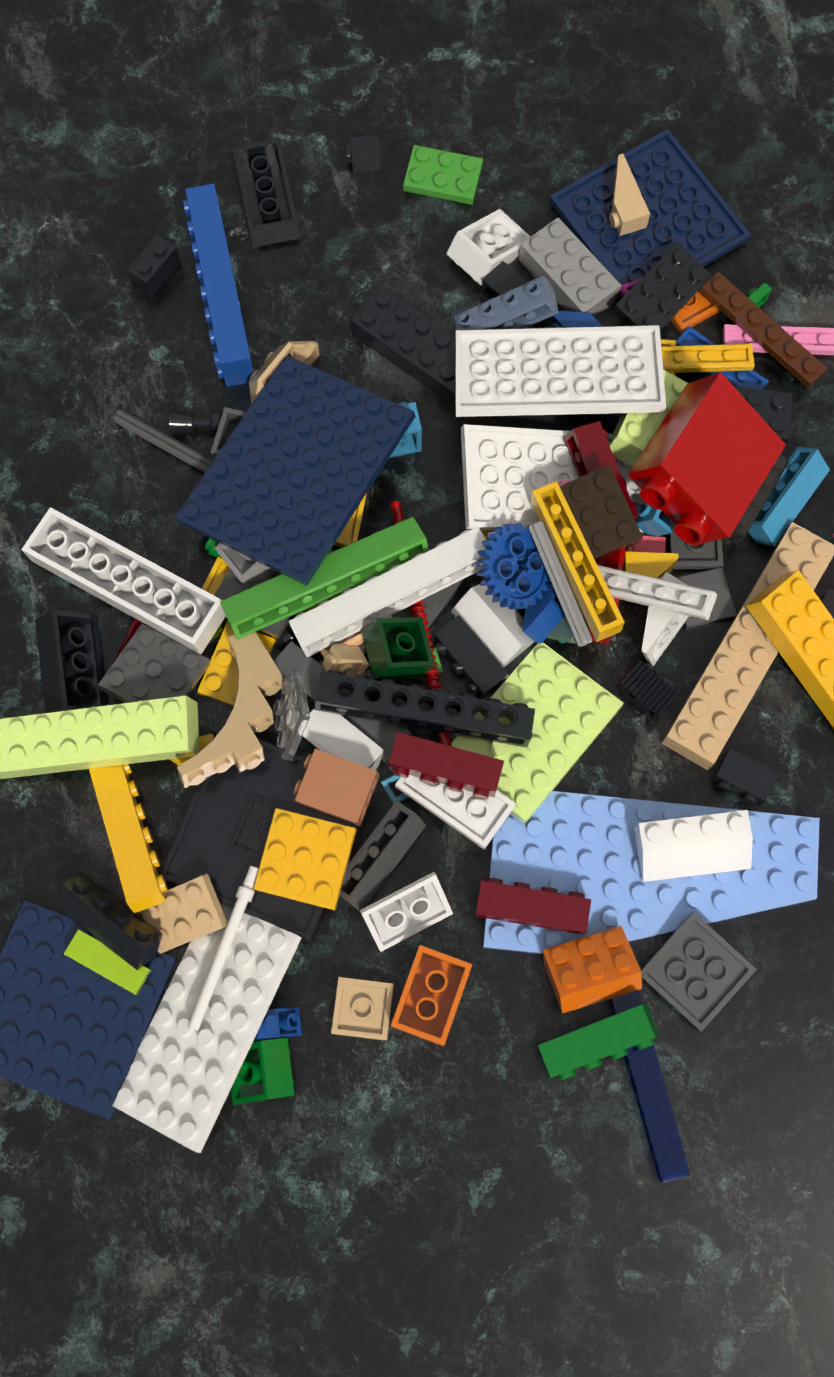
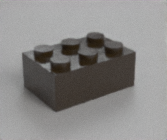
M610 464L560 486L595 562L637 544L643 538Z

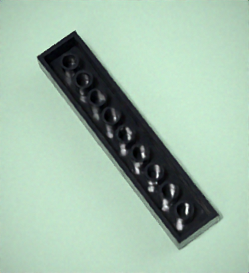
M380 285L351 319L352 335L456 407V336ZM569 414L470 417L482 426L571 431L581 427V422Z

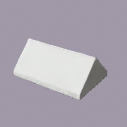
M479 584L471 587L451 610V614L454 617L459 615L504 668L532 646L535 641L522 631L524 619L517 610H510L509 607L502 608L500 607V602L493 603V595H485L488 586H480Z
M314 708L295 729L319 750L374 770L379 766L384 753L380 746L340 714L317 711Z
M435 872L360 910L380 952L453 914Z

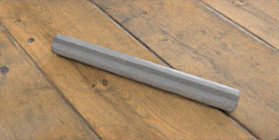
M542 521L535 522L529 526V531L573 636L579 647L592 642L591 634L549 534Z

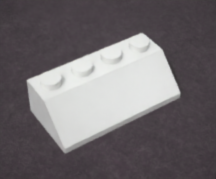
M748 810L638 823L634 828L642 882L751 869L753 837Z

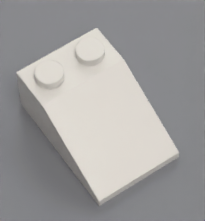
M498 209L458 231L447 255L465 270L473 280L482 285V279L502 261L509 265L519 256L521 243L530 238V236L501 209Z
M667 572L662 578H657L687 585ZM648 607L642 652L648 663L652 666L655 665L688 619V615Z

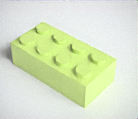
M663 370L666 411L622 413L609 441L610 448L616 458L631 467L634 466L684 387L688 384Z

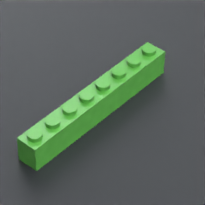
M411 517L339 550L328 553L307 586L280 574L248 590L232 595L220 601V604L238 640L342 594L347 589L360 586L369 578L378 577L388 572L393 566L402 565L412 560L419 553L428 552L427 539L414 517Z

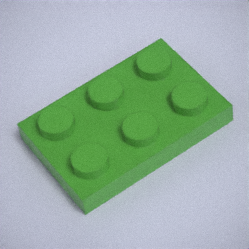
M414 145L403 184V191L473 205L483 159Z

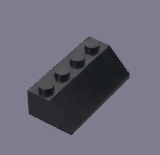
M50 610L37 618L35 625L46 713L107 706V693L100 690L98 686L105 675L97 615Z

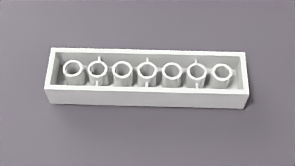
M51 507L21 549L32 562L199 654H202L226 617L220 604L221 599Z

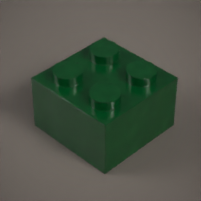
M422 617L376 618L362 632L373 678L376 681L382 679H420L435 666Z

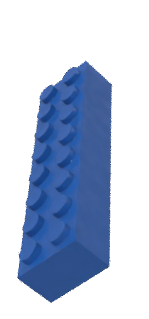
M215 184L185 189L187 199L183 200V205L187 215V225L192 240L191 245L196 260L195 265L200 281V290L204 301V310L219 379L224 378L226 387L249 383V379L254 371Z

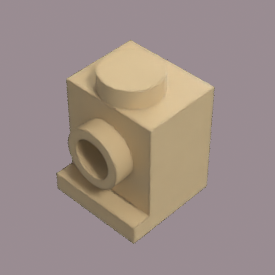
M333 644L325 656L322 665L326 672L328 670H337L342 672L343 675L354 677V675L358 674L363 675L369 663L360 647Z

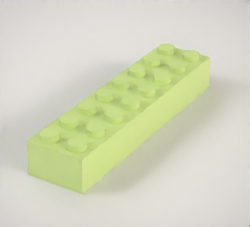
M188 696L0 719V779L192 757L200 752L198 704Z

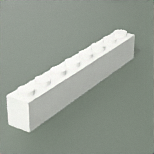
M479 528L465 530L458 537L450 541L441 542L436 548L426 553H419L412 560L402 565H395L388 572L378 577H371L364 584L356 588L347 589L340 596L332 600L323 601L318 607L296 615L294 619L288 622L306 657L367 628L376 618H387L482 570V566L476 564L477 561H481L483 558L477 552L485 550L481 542L486 539Z

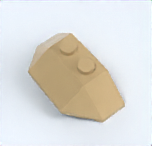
M315 341L287 342L280 345L275 352H270L265 359L264 365L259 371H254L249 379L251 402L253 403L286 355L311 366L320 356L318 343Z

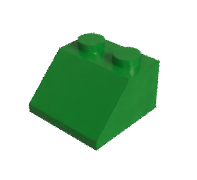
M288 1038L252 1042L231 1087L232 1105L294 1096Z

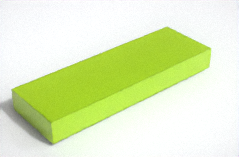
M79 929L64 952V955L135 995L139 993L151 972L145 966L136 970L99 940Z

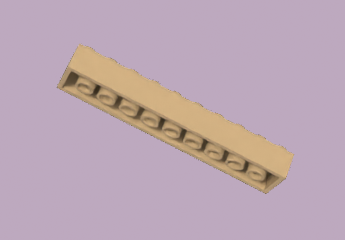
M794 522L790 524L662 742L663 745L706 770L712 767L778 653V650L749 612L746 605L781 575L796 570L801 572L814 591L834 556V545Z

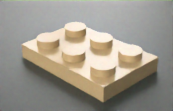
M208 874L165 891L166 902L141 911L143 919L163 933L158 948L160 954L222 929L228 924Z

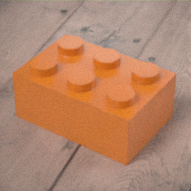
M622 926L542 950L544 967L562 1014L642 989L641 969Z
M419 945L391 1027L444 1047L472 964Z

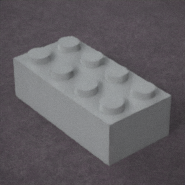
M556 218L521 243L519 261L535 279L545 276L554 289L556 302L565 311L589 312L595 318L618 301L621 289L620 283L559 218Z

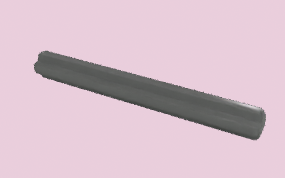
M118 409L113 416L115 423L204 473L213 462L210 458L122 409Z

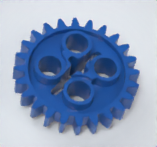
M508 523L495 527V532L487 534L489 540L481 542L485 550L477 552L483 557L481 561L476 562L477 565L482 566V570L477 572V575L484 577L480 586L487 585L488 589L485 595H493L492 602H500V607L502 608L509 607L510 610L525 609L527 606L535 605V600L543 598L541 592L549 590L545 582L551 581L529 531L530 525L522 526V523Z

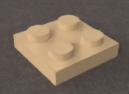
M338 977L331 1034L387 1041L394 984Z

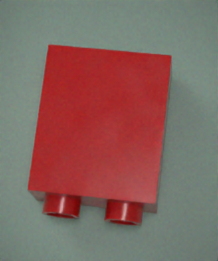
M719 372L689 383L684 387L628 473V476L641 489L640 496L642 500L650 507L662 510L675 524L674 531L681 540L691 545H700L731 536L786 444L728 379Z

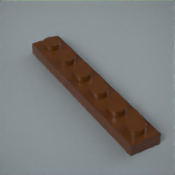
M718 272L701 287L700 293L808 389L825 374L828 369L721 273Z

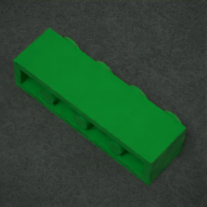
M646 1003L540 1044L538 1047L550 1078L559 1075L560 1080H564L576 1075L575 1069L581 1066H585L587 1071L602 1065L600 1059L611 1056L612 1061L628 1055L626 1049L637 1045L638 1050H642L654 1045L653 1039L660 1035Z

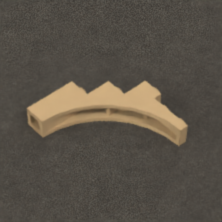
M256 632L238 640L235 635L228 637L230 650L239 670V689L235 705L225 726L213 741L196 756L177 766L180 780L185 788L190 785H198L215 773L225 772L234 764L239 772H242L246 769H253L264 761L263 748L254 733L265 731L270 725L274 724L272 709L264 697L277 693L279 689L283 688L279 669Z

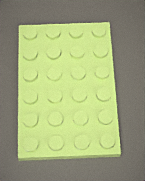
M542 642L531 650L491 697L499 699L505 704L523 703L528 705L529 708L535 709L532 737L527 748L464 736H457L451 745L455 748L504 760L497 791L516 803L511 813L523 823H526L621 709L623 702ZM479 712L473 717L479 721L485 719ZM506 717L498 718L503 725L511 724V721Z

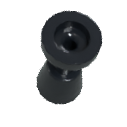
M170 410V434L178 435L194 432L195 428H211L212 433L216 435L222 411H212L210 418H194L193 414Z

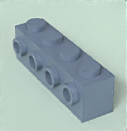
M542 276L471 309H467L454 317L457 330L523 329L558 314L559 311L554 289L545 276Z

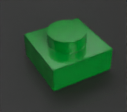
M764 283L758 289L754 287L746 296L760 308L767 301L772 288Z

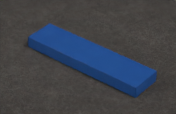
M690 326L676 340V346L716 345ZM754 370L709 372L712 375L721 372L736 387L764 390L769 383L767 379Z

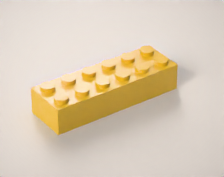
M796 570L781 575L749 602L746 607L834 728V619L801 572Z

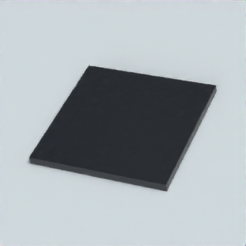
M260 739L258 741L263 748L264 761L257 767L239 772L234 764L225 772L215 773L198 785L159 874L163 875L165 880L177 885L208 874L219 903L231 908L235 906L237 901L236 893L239 886L243 885L249 867L253 866L258 869L260 867L276 808L358 828L356 824L297 803L295 801L294 789L298 780H303L306 773L304 769L306 758ZM253 888L255 893L252 901L247 903L244 911L245 914L259 918L309 941L311 940L324 909L323 907L257 891Z

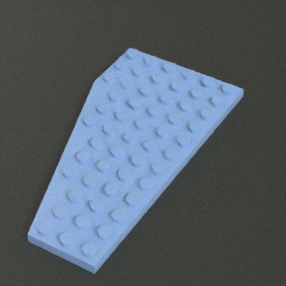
M552 791L526 823H523L512 813L509 814L493 837L489 877L502 879L503 884L514 886V882L530 884V889L541 891V887H551L558 889V894L568 895L569 891L584 893L585 898L591 899L587 933L580 935L486 919L483 948L543 954V949L622 926L628 942L673 932L691 912H695L704 922L710 924L817 899L819 818L748 811L753 837L751 869L642 882L634 828L638 823L743 810Z

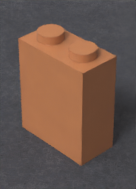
M314 749L313 754H308L305 760L304 769L306 773L303 780L299 779L295 786V801L301 805L361 826L380 774L377 770Z

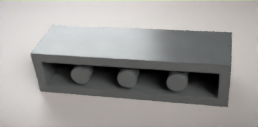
M396 801L347 865L339 897L359 912L367 906L426 827V824L416 813Z

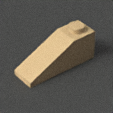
M620 154L617 160L612 208L609 215L611 226L616 228L619 236L647 228L650 212L624 154Z

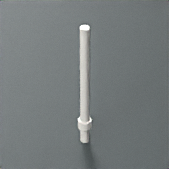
M249 867L242 886H239L236 893L237 901L188 1024V1027L194 1030H199L247 903L251 902L255 891H253L259 871L256 867Z

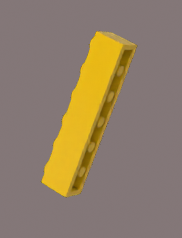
M553 482L532 491L531 505L538 520L542 521L546 527L572 592L596 642L621 632L625 622L558 482Z
M124 764L89 769L128 906L134 913L166 902L164 891L168 890L163 875H158L156 867L160 866L156 851H151L149 843L153 842V838L149 828H144L142 820L146 819V815L141 803L137 804L135 797L139 796L135 781H130L128 775L132 773L131 765Z

